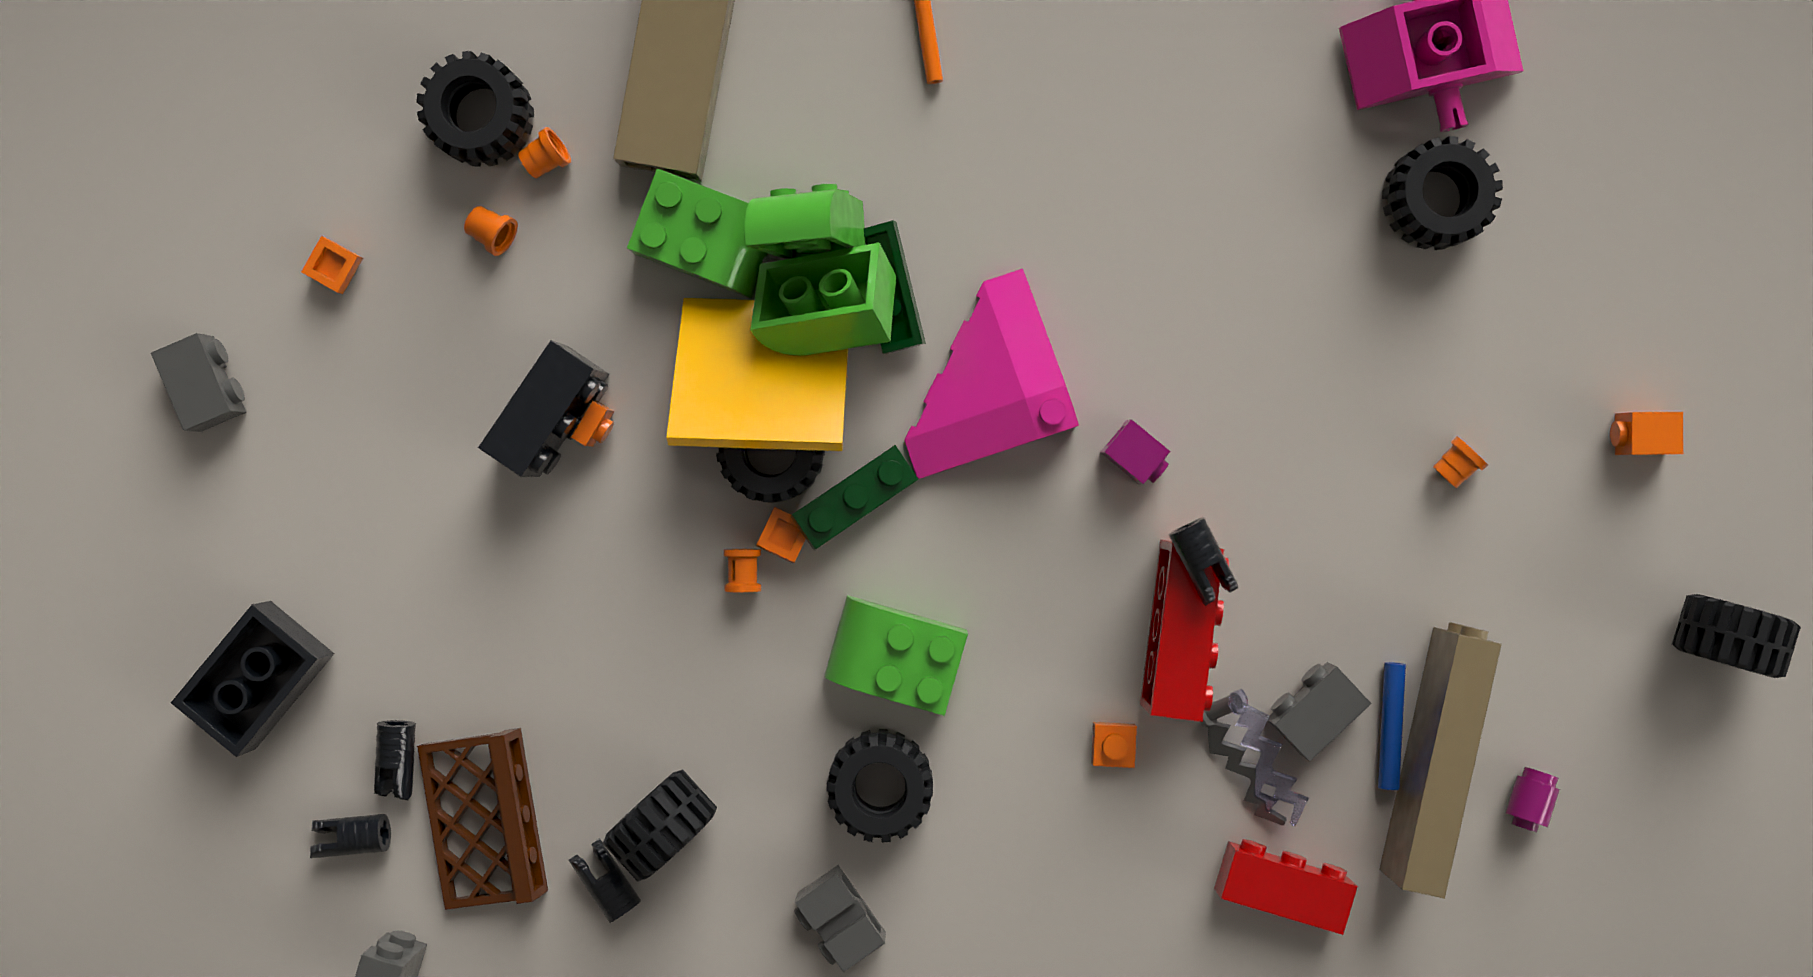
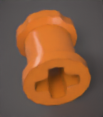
M724 549V556L728 558V583L724 585V591L760 592L761 584L757 583V557L761 556V549Z

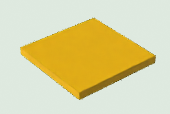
M683 299L666 436L668 446L843 451L849 349L804 356L782 354L761 344L751 332L755 300Z

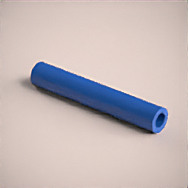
M1384 663L1378 788L1384 790L1400 789L1406 664Z

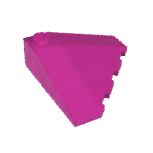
M1023 268L983 281L976 295L979 301L969 321H963L950 347L953 353L943 373H937L923 401L927 405L916 427L911 425L904 439L918 479L1079 426L1064 378Z

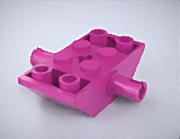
M1412 0V2L1391 6L1339 28L1357 110L1429 94V96H1434L1440 132H1448L1451 128L1453 131L1469 125L1460 94V89L1463 86L1515 75L1524 71L1508 0ZM1440 44L1442 50H1438L1434 45Z

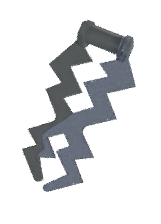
M1243 689L1234 691L1229 696L1212 702L1210 711H1204L1203 722H1201L1202 726L1208 727L1209 753L1228 756L1225 769L1250 779L1251 784L1244 801L1258 805L1255 816L1284 825L1287 818L1271 809L1278 800L1294 805L1290 824L1296 826L1309 797L1290 790L1297 780L1296 777L1277 772L1272 767L1283 744L1260 736L1270 716L1248 705V697ZM1230 713L1240 715L1235 726L1248 728L1240 743L1242 746L1223 740L1231 725L1217 722L1218 718ZM1247 748L1261 752L1257 765L1241 761ZM1264 784L1276 787L1273 797L1260 792Z

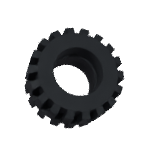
M462 51V59H459L454 54L445 57L447 64L443 67L436 62L430 68L435 73L433 77L428 79L424 76L420 83L426 89L425 94L417 93L416 103L423 107V110L417 112L419 122L426 126L422 130L427 138L432 140L435 146L461 163L466 162L471 166L481 167V163H485L489 167L498 165L497 158L502 157L508 161L514 157L510 150L515 146L521 150L526 144L521 139L523 134H531L533 128L528 122V118L534 117V108L528 103L531 100L529 91L522 85L523 82L500 60L495 61L490 55L482 52L477 57L472 51ZM478 89L492 90L496 98V110L490 122L476 131L467 132L460 130L457 123V109L461 100L470 92Z
M1448 136L1442 141L1438 137L1419 145L1400 158L1394 164L1395 169L1390 171L1385 179L1389 186L1382 190V199H1388L1389 204L1383 207L1385 216L1392 214L1395 220L1389 224L1392 230L1396 232L1401 229L1404 232V235L1401 237L1402 240L1408 244L1417 241V248L1425 250L1430 247H1434V250L1453 247L1484 231L1483 227L1491 224L1496 217L1492 211L1500 208L1502 198L1495 197V193L1503 189L1502 180L1495 181L1493 175L1500 170L1496 162L1490 166L1485 159L1490 154L1484 148L1476 152L1473 150L1476 143L1468 139L1458 143V137ZM1428 172L1443 173L1450 177L1457 185L1460 203L1453 217L1438 215L1426 204L1423 197V182Z
M719 447V451L716 453L717 462H720L722 467L720 472L724 479H728L732 484L731 487L737 493L744 494L746 498L762 501L763 503L786 501L802 494L804 490L815 482L816 476L821 472L823 456H825V451L796 450L795 459L787 470L776 475H767L757 471L751 465L747 456V448Z
M1701 594L1686 595L1672 645L1679 651L1764 676L1782 678L1786 677L1801 627L1793 620Z
M879 729L876 733H871L868 730L862 732L861 736L856 739L852 737L846 742L842 750L839 749L829 771L826 792L829 795L828 804L830 810L834 809L836 813L835 819L839 825L844 823L848 827L847 832L854 837L857 833L864 835V841L873 842V838H881L882 843L891 842V837L896 835L900 839L907 836L910 828L914 827L916 829L922 823V817L924 814L927 815L931 797H933V777L928 758L925 753L922 754L919 750V745L915 741H908L905 739V735L896 732L895 735L888 733V729ZM873 763H886L894 766L902 773L905 779L903 796L894 804L884 807H877L866 803L858 795L855 788V780L861 769Z
M682 769L669 775L606 834L603 844L638 882L653 875L691 841L713 818L717 806Z

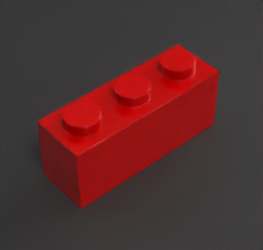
M1242 839L1241 845L1228 841L1214 887L1221 899L1344 935L1358 888L1346 876L1347 871L1345 869L1328 863H1323L1321 869L1306 864V858L1287 851H1282L1281 857L1266 852V846L1247 839Z

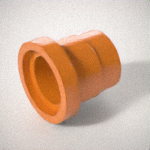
M549 127L539 131V137L518 152L522 165L535 179L550 172L557 166L564 168L571 163V157L565 145Z
M482 206L475 207L469 213L464 224L465 233L485 246V250L494 256L503 254L510 247L518 228L517 221L508 215L500 216Z
M1458 436L1451 441L1453 446L1433 466L1456 489L1478 469L1483 471L1488 466Z

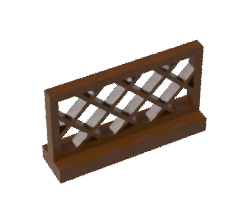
M521 728L504 730L500 733L418 745L445 910L516 901V904L528 903L548 891ZM488 744L491 762L486 770L483 771L470 761L468 756L475 746ZM458 748H465L462 753L456 750ZM444 751L456 761L447 776H444L435 769L432 752ZM462 766L479 779L469 795L452 782ZM484 784L497 794L498 804L492 812L475 800ZM446 789L463 802L454 817H451L441 808L440 798ZM468 808H471L486 820L476 835L459 823ZM491 825L503 833L505 845L499 854L481 840ZM452 831H455L470 843L461 858L448 849L447 838ZM475 848L493 861L483 876L466 864ZM498 866L510 875L513 890L500 891L488 881ZM459 872H462L477 884L470 896H456L454 879ZM482 889L487 892V894H479V893L481 892Z

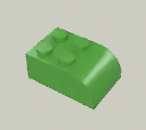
M658 168L656 169L627 249L632 253L748 298H752L756 288L760 264L765 263L768 253L745 245L747 202Z
M836 184L814 185L811 187L812 192L797 194L796 189L791 188L771 190L769 197L753 198L748 203L745 215V245L783 259L866 245L863 201L850 195L847 190L838 189Z
M880 242L760 264L750 328L755 338L771 350L796 356L890 342L896 274Z
M847 595L824 677L836 684L859 692L945 716L968 632L967 629Z

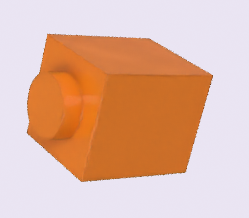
M1683 412L1615 413V421L1610 428V440L1615 447V455L1683 454Z

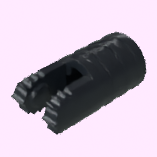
M1204 517L1187 523L1169 534L1205 606L1212 603L1216 597L1203 569L1211 566L1219 583L1229 593L1238 589V583Z
M387 720L377 723L374 794L387 797L393 789L392 794L396 798L409 800L412 796L416 723L405 720Z
M377 814L312 821L311 831L321 834L337 832V843H320L311 846L310 858L387 851L391 842V826L387 815Z
M599 838L591 845L594 855L606 869V874L596 880L589 870L586 861L577 854L568 861L609 923L634 908L641 902V899Z

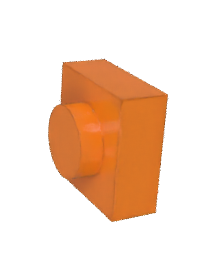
M321 236L301 272L335 292L344 294L363 258L327 237Z
M592 401L571 438L584 446L593 447L596 441L603 443L613 428L614 422L610 418L614 411L602 403Z
M774 507L755 546L788 562L795 563L806 538L791 518V514Z
M1093 722L1092 765L1135 768L1137 726L1126 723Z

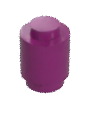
M1524 767L1522 776L1517 775L1505 812L1514 816L1511 824L1536 833L1539 825L1548 828L1560 789L1556 788L1559 778Z

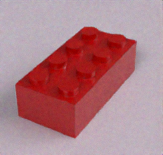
M1161 539L1140 705L1151 716L1203 722L1204 711H1210L1213 700V687L1207 685L1209 668L1215 669L1218 660V643H1213L1214 627L1221 625L1224 613L1223 600H1218L1220 583L1211 566L1203 569L1216 597L1212 603L1205 606L1172 541ZM1220 548L1222 554L1224 555V549ZM1224 557L1229 565V558Z

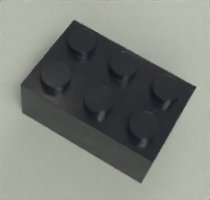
M550 340L478 448L520 477H540L542 473L548 475L561 458L558 449L566 438L569 440L573 439L571 436L582 420L581 415L592 401L599 402L605 394L608 384L604 381L609 373L569 346Z
M272 601L252 604L176 695L171 704L231 754L238 757L255 750L335 653Z

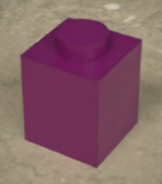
M1130 419L1125 421L1100 453L1136 483L1144 484L1147 480L1154 483L1169 465L1164 459L1171 451Z

